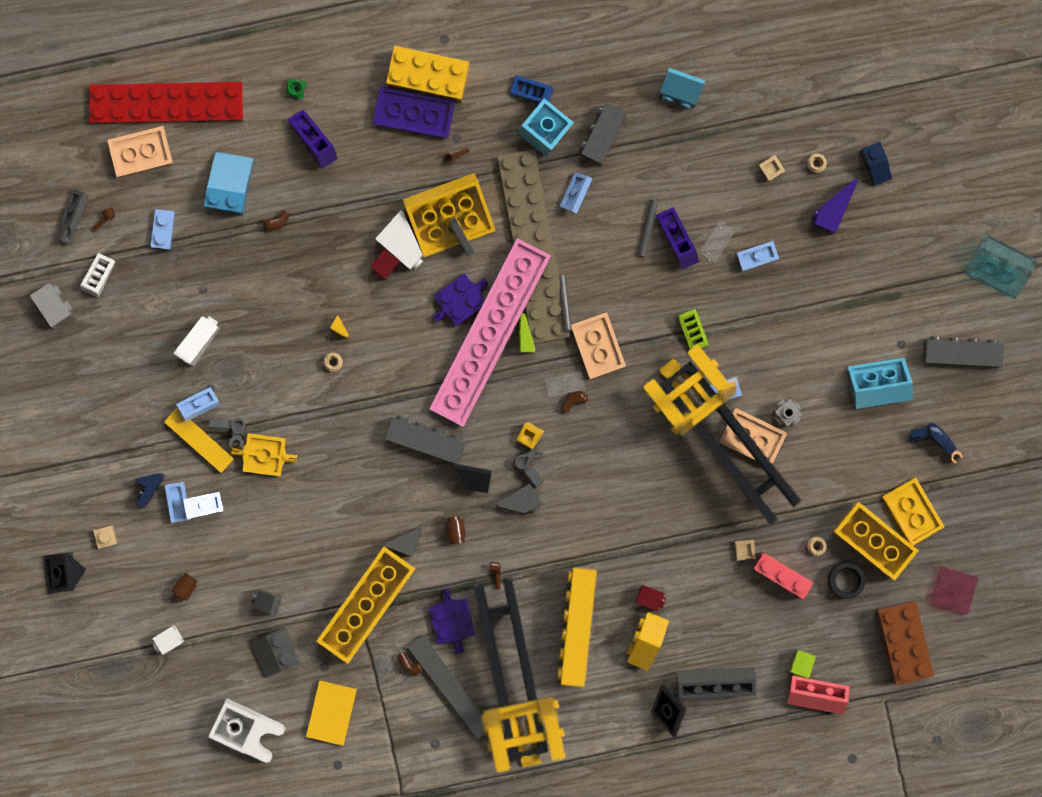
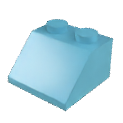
M668 68L659 95L663 96L662 99L665 101L673 102L674 100L680 102L682 107L691 109V107L695 108L705 80Z
M544 98L523 123L517 134L546 157L574 122Z

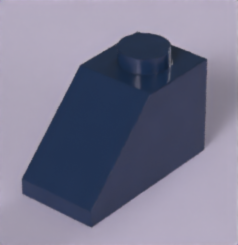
M880 141L860 150L874 186L892 179L888 159Z

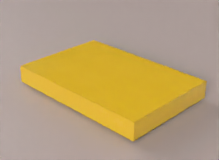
M916 477L882 496L911 545L914 546L944 528L942 521Z
M319 680L306 737L344 746L357 689Z

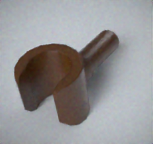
M466 148L454 154L445 153L443 158L450 155L452 160L446 164L451 165L455 162L456 158L468 153L469 149Z
M112 208L102 211L104 218L93 227V230L97 231L104 223L115 218Z
M491 562L490 572L495 573L496 589H501V564Z

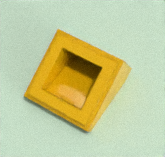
M337 316L330 327L331 330L345 338H349L346 328L340 317Z
M524 423L516 440L530 449H534L544 431L531 423Z

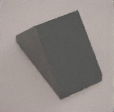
M419 527L385 543L388 548L413 556L422 529Z

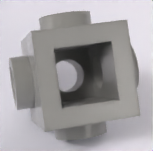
M783 399L775 405L776 410L773 411L775 414L774 419L780 426L784 425L787 427L790 425L793 427L800 421L799 416L802 415L800 412L802 408L795 400L792 402L790 399L787 401ZM787 409L792 411L791 416H786L785 411Z

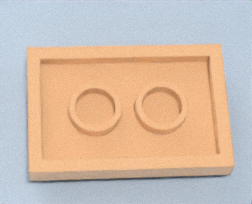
M164 126L107 140L117 178L173 164Z
M607 312L572 324V331L589 379L626 367Z
M735 408L732 414L773 464L787 432ZM727 425L718 443L755 460Z

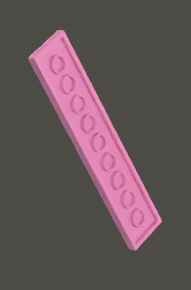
M518 238L516 239L430 410L463 427L465 426L552 257L551 255Z

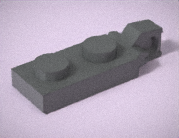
M72 190L59 223L61 230L57 238L58 240L68 244L72 242L76 228L80 223V217L87 204L88 194Z

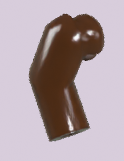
M282 210L278 218L265 219L263 227L268 231L280 230L285 225L290 214Z
M583 391L570 393L562 404L561 409L569 413L573 404H585L588 401V396Z
M406 652L397 655L403 669L411 675L418 676L419 673L423 672V668L419 663H416L414 666L411 664Z

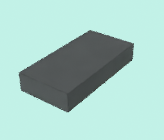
M456 217L449 218L450 226L467 256L475 254Z

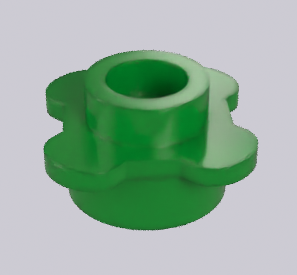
M293 78L289 79L286 95L303 99L304 88L307 86L306 82Z

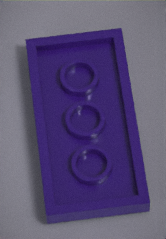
M380 86L373 125L448 139L455 100Z

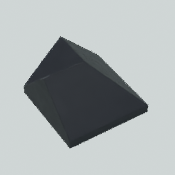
M453 464L454 470L469 490L488 493L492 475L491 470Z
M73 552L43 556L48 594L73 591L86 571L74 558Z
M661 684L651 713L668 733L675 738L687 709L665 684Z

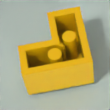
M647 612L645 618L640 619L637 629H640V631H636L632 640L634 644L630 643L626 652L629 654L628 663L644 670H649L660 649L669 620Z

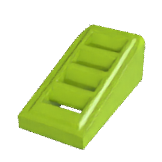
M696 309L677 316L690 350L696 345H699L701 348L709 345ZM694 317V320L687 323L684 322L685 319ZM693 324L697 325L696 328H693L691 330H687L686 328ZM697 331L700 332V334L691 338L689 336V334ZM702 338L703 340L695 345L692 344V341Z
M521 314L519 320V352L535 353L525 314Z

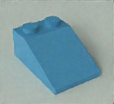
M215 152L204 202L206 209L244 215L253 158Z

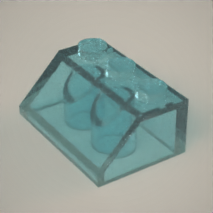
M985 234L976 248L965 270V274L1016 299L1033 274L1037 259Z

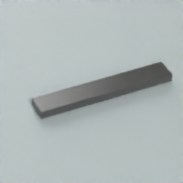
M422 635L409 645L408 649L476 738H480L486 733L485 723H482L481 715L484 714Z

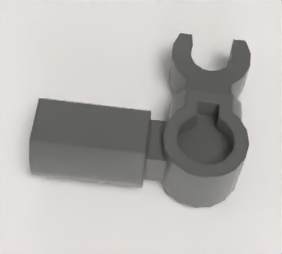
M236 418L230 422V420L210 419L209 432L229 433L231 431L230 449L233 450V445L239 443L240 450H243L244 443L242 438H244L246 432L244 420Z
M529 449L528 453L524 452L517 456L514 465L517 469L524 471V477L535 489L544 480L536 469L529 465L533 462L532 459L540 458L544 452L535 454L533 449Z

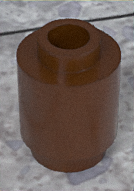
M459 516L449 517L448 521L444 522L447 540H449L450 545L464 543V538L466 537L464 520L459 519Z
M187 573L183 577L180 576L171 590L174 593L172 597L181 603L183 600L188 601L197 587L196 583L198 580Z

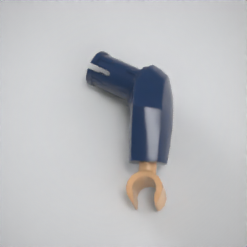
M929 423L927 427L910 430L913 442L930 438L947 455L951 454L952 462L957 463L953 459L955 454H959L963 458L960 451H955L956 446L950 437L935 423Z

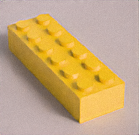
M384 546L316 642L348 664L416 568Z
M573 567L572 571L568 572L567 582L571 583V588L566 590L565 601L569 602L568 609H564L563 621L567 622L566 628H562L561 637L565 644L564 648L560 647L559 659L563 660L562 667H558L557 679L561 680L562 685L580 687L585 685L596 569Z

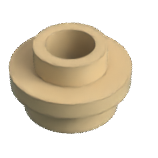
M813 154L807 161L809 170L814 173L822 172L827 164L825 157L821 154ZM815 160H818L820 162L819 167H815L813 165V162Z
M329 353L324 358V367L328 371L336 372L342 367L343 360L339 354ZM331 359H336L337 364L335 366L330 365Z
M813 537L807 544L808 551L814 556L822 555L827 548L825 540L821 537ZM816 542L820 544V548L818 550H815L813 548V545Z

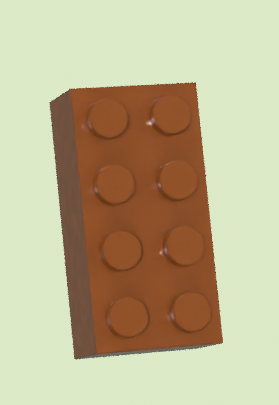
M912 600L875 609L893 684L898 686L934 677L916 601Z

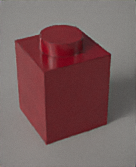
M384 249L370 266L373 269L371 273L379 280L382 277L386 280L400 264V261Z
M642 584L636 603L658 611L665 604L666 598L663 597L665 593Z

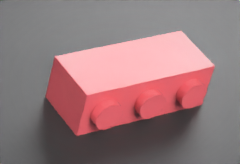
M763 552L752 568L801 599L805 598L813 585V582Z
M792 676L788 688L787 704L844 715L848 704L850 686Z

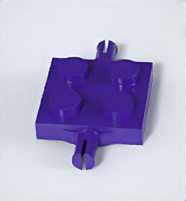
M464 273L434 295L440 304L441 310L432 317L438 322L447 316L458 327L481 309L485 300L480 290L489 285L488 281L484 278L475 285Z
M449 588L443 589L441 592L444 601L429 607L437 644L454 643L456 654L462 653L464 651L461 641L476 635L467 598L451 599Z

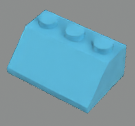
M905 358L848 367L851 392L856 409L913 400V383Z

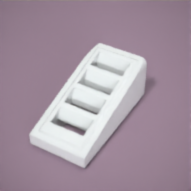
M98 253L80 285L81 290L98 298L113 269L115 261ZM99 261L108 265V267L105 268L99 265ZM98 269L104 272V274L102 275L96 272L95 270ZM92 276L99 278L100 281L92 279ZM91 283V284H93V285H95V286H97V287L94 288V287H92V286H90V285H88V284Z

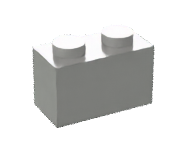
M48 283L30 295V297L51 328L55 329L73 316L71 313L73 308L67 300L63 301L60 296L62 292L59 287Z

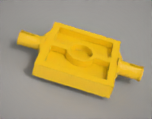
M248 433L247 442L243 450L233 447V450L239 452H231V455L243 456V472L281 477L282 467L285 462H297V460L289 459H297V455L286 454V438Z

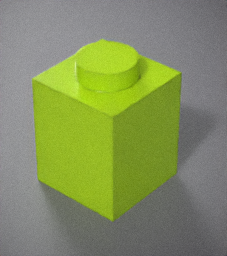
M796 649L789 671L793 673L792 676L809 678L816 656Z

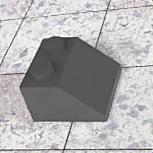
M286 627L250 642L265 678L301 662Z

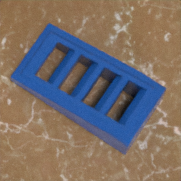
M516 75L510 94L540 104L544 98L550 102L554 88L550 85ZM524 82L521 92H518L520 83ZM528 84H530L531 86H530V89H529V92H528V95H527V94H525V93H526ZM538 87L536 96L534 97L533 94L535 88ZM543 89H545L544 95H543L542 99H540V98H541V95H542V92H543Z

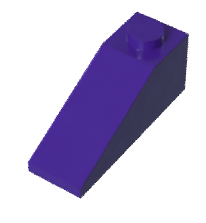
M304 109L288 118V122L321 169L337 160L334 146Z
M857 179L850 182L819 210H815L812 216V220H814L813 226L833 235L836 233L858 183Z
M674 207L657 214V219L681 269L683 270L699 263L696 249Z

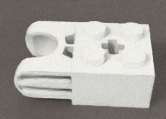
M226 698L209 734V738L263 762H270L272 753L262 746L260 737L266 733L280 736L284 734L286 728L283 724ZM236 722L240 727H236V729H233V724L231 723Z

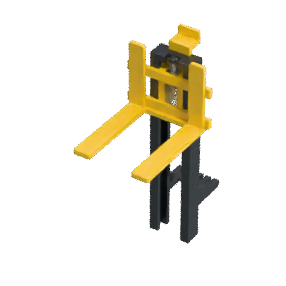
M696 345L688 351V355L700 368L699 371L691 361L682 367L675 359H672L660 369L661 374L666 380L659 386L652 379L644 385V389L656 403L653 406L657 412L662 411L674 426L671 430L675 435L679 433L682 436L692 427L739 485L750 504L753 503L769 525H772L778 519L761 499L760 496L776 485L793 508L801 502V499L724 404L736 394V380L733 379L728 383L716 368L719 364L715 359L711 361L701 347ZM705 376H706L707 379L711 382V384L715 387V389L718 391V393H716V392L713 390V388L709 385V383L705 380V378H704ZM714 410L718 412L768 475L769 479L755 490L701 423V420Z
M512 577L502 579L507 599L506 606H496L492 609L488 608L484 584L474 585L499 708L486 710L484 715H481L482 723H485L486 733H489L491 742L487 744L488 751L493 752L497 772L510 770L506 748H508L510 760L520 758L522 767L541 763L539 754L548 752L546 740H548L553 761L565 758L561 739L562 736H565L564 729L559 728L555 710L559 708L558 701L553 700V697L537 699ZM510 614L528 699V702L510 706L491 622L493 617ZM501 720H502V723H503L506 740H504V737H503L502 727H501ZM542 721H544V724H545V729H546L545 732H544V728H543V723H542Z

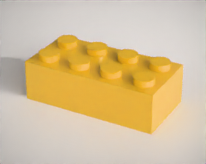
M394 46L386 84L387 87L462 102L470 63L468 61Z
M855 502L832 530L835 535L894 581L919 551L860 502Z

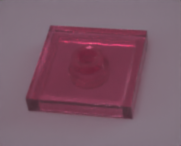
M941 566L930 603L968 614L979 578Z

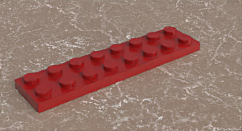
M243 82L89 85L91 124L243 121Z

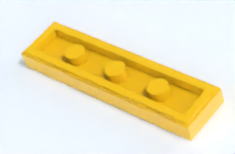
M177 408L164 421L219 472L222 473L234 460L227 451L192 420L185 422Z

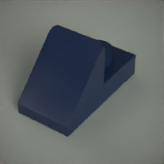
M157 473L134 479L147 487L138 494L137 499L139 501L137 505L142 508L147 507L164 479L165 474Z

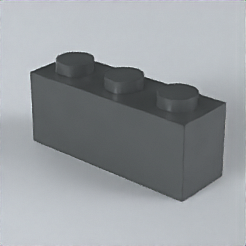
M607 102L605 106L601 105L596 115L599 119L596 124L592 123L588 131L591 135L588 141L584 140L580 147L582 151L581 156L602 166L627 112Z

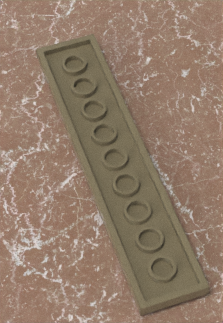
M535 149L498 156L513 242L515 243L518 238L552 256L526 305L533 343L569 338L570 333L564 331L560 279Z

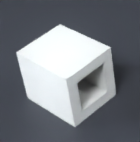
M174 625L154 637V643L152 644L158 653L161 652L164 655L185 641Z

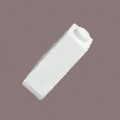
M400 210L377 236L376 241L411 271L413 268L417 269L423 263V255L404 213Z
M202 316L174 354L190 365L195 366L220 328L216 326L218 322L210 316L207 319Z

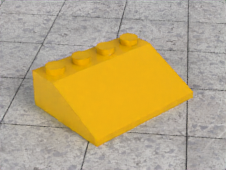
M475 173L403 199L424 257L460 244L448 221L453 216L456 217L469 241L496 231Z

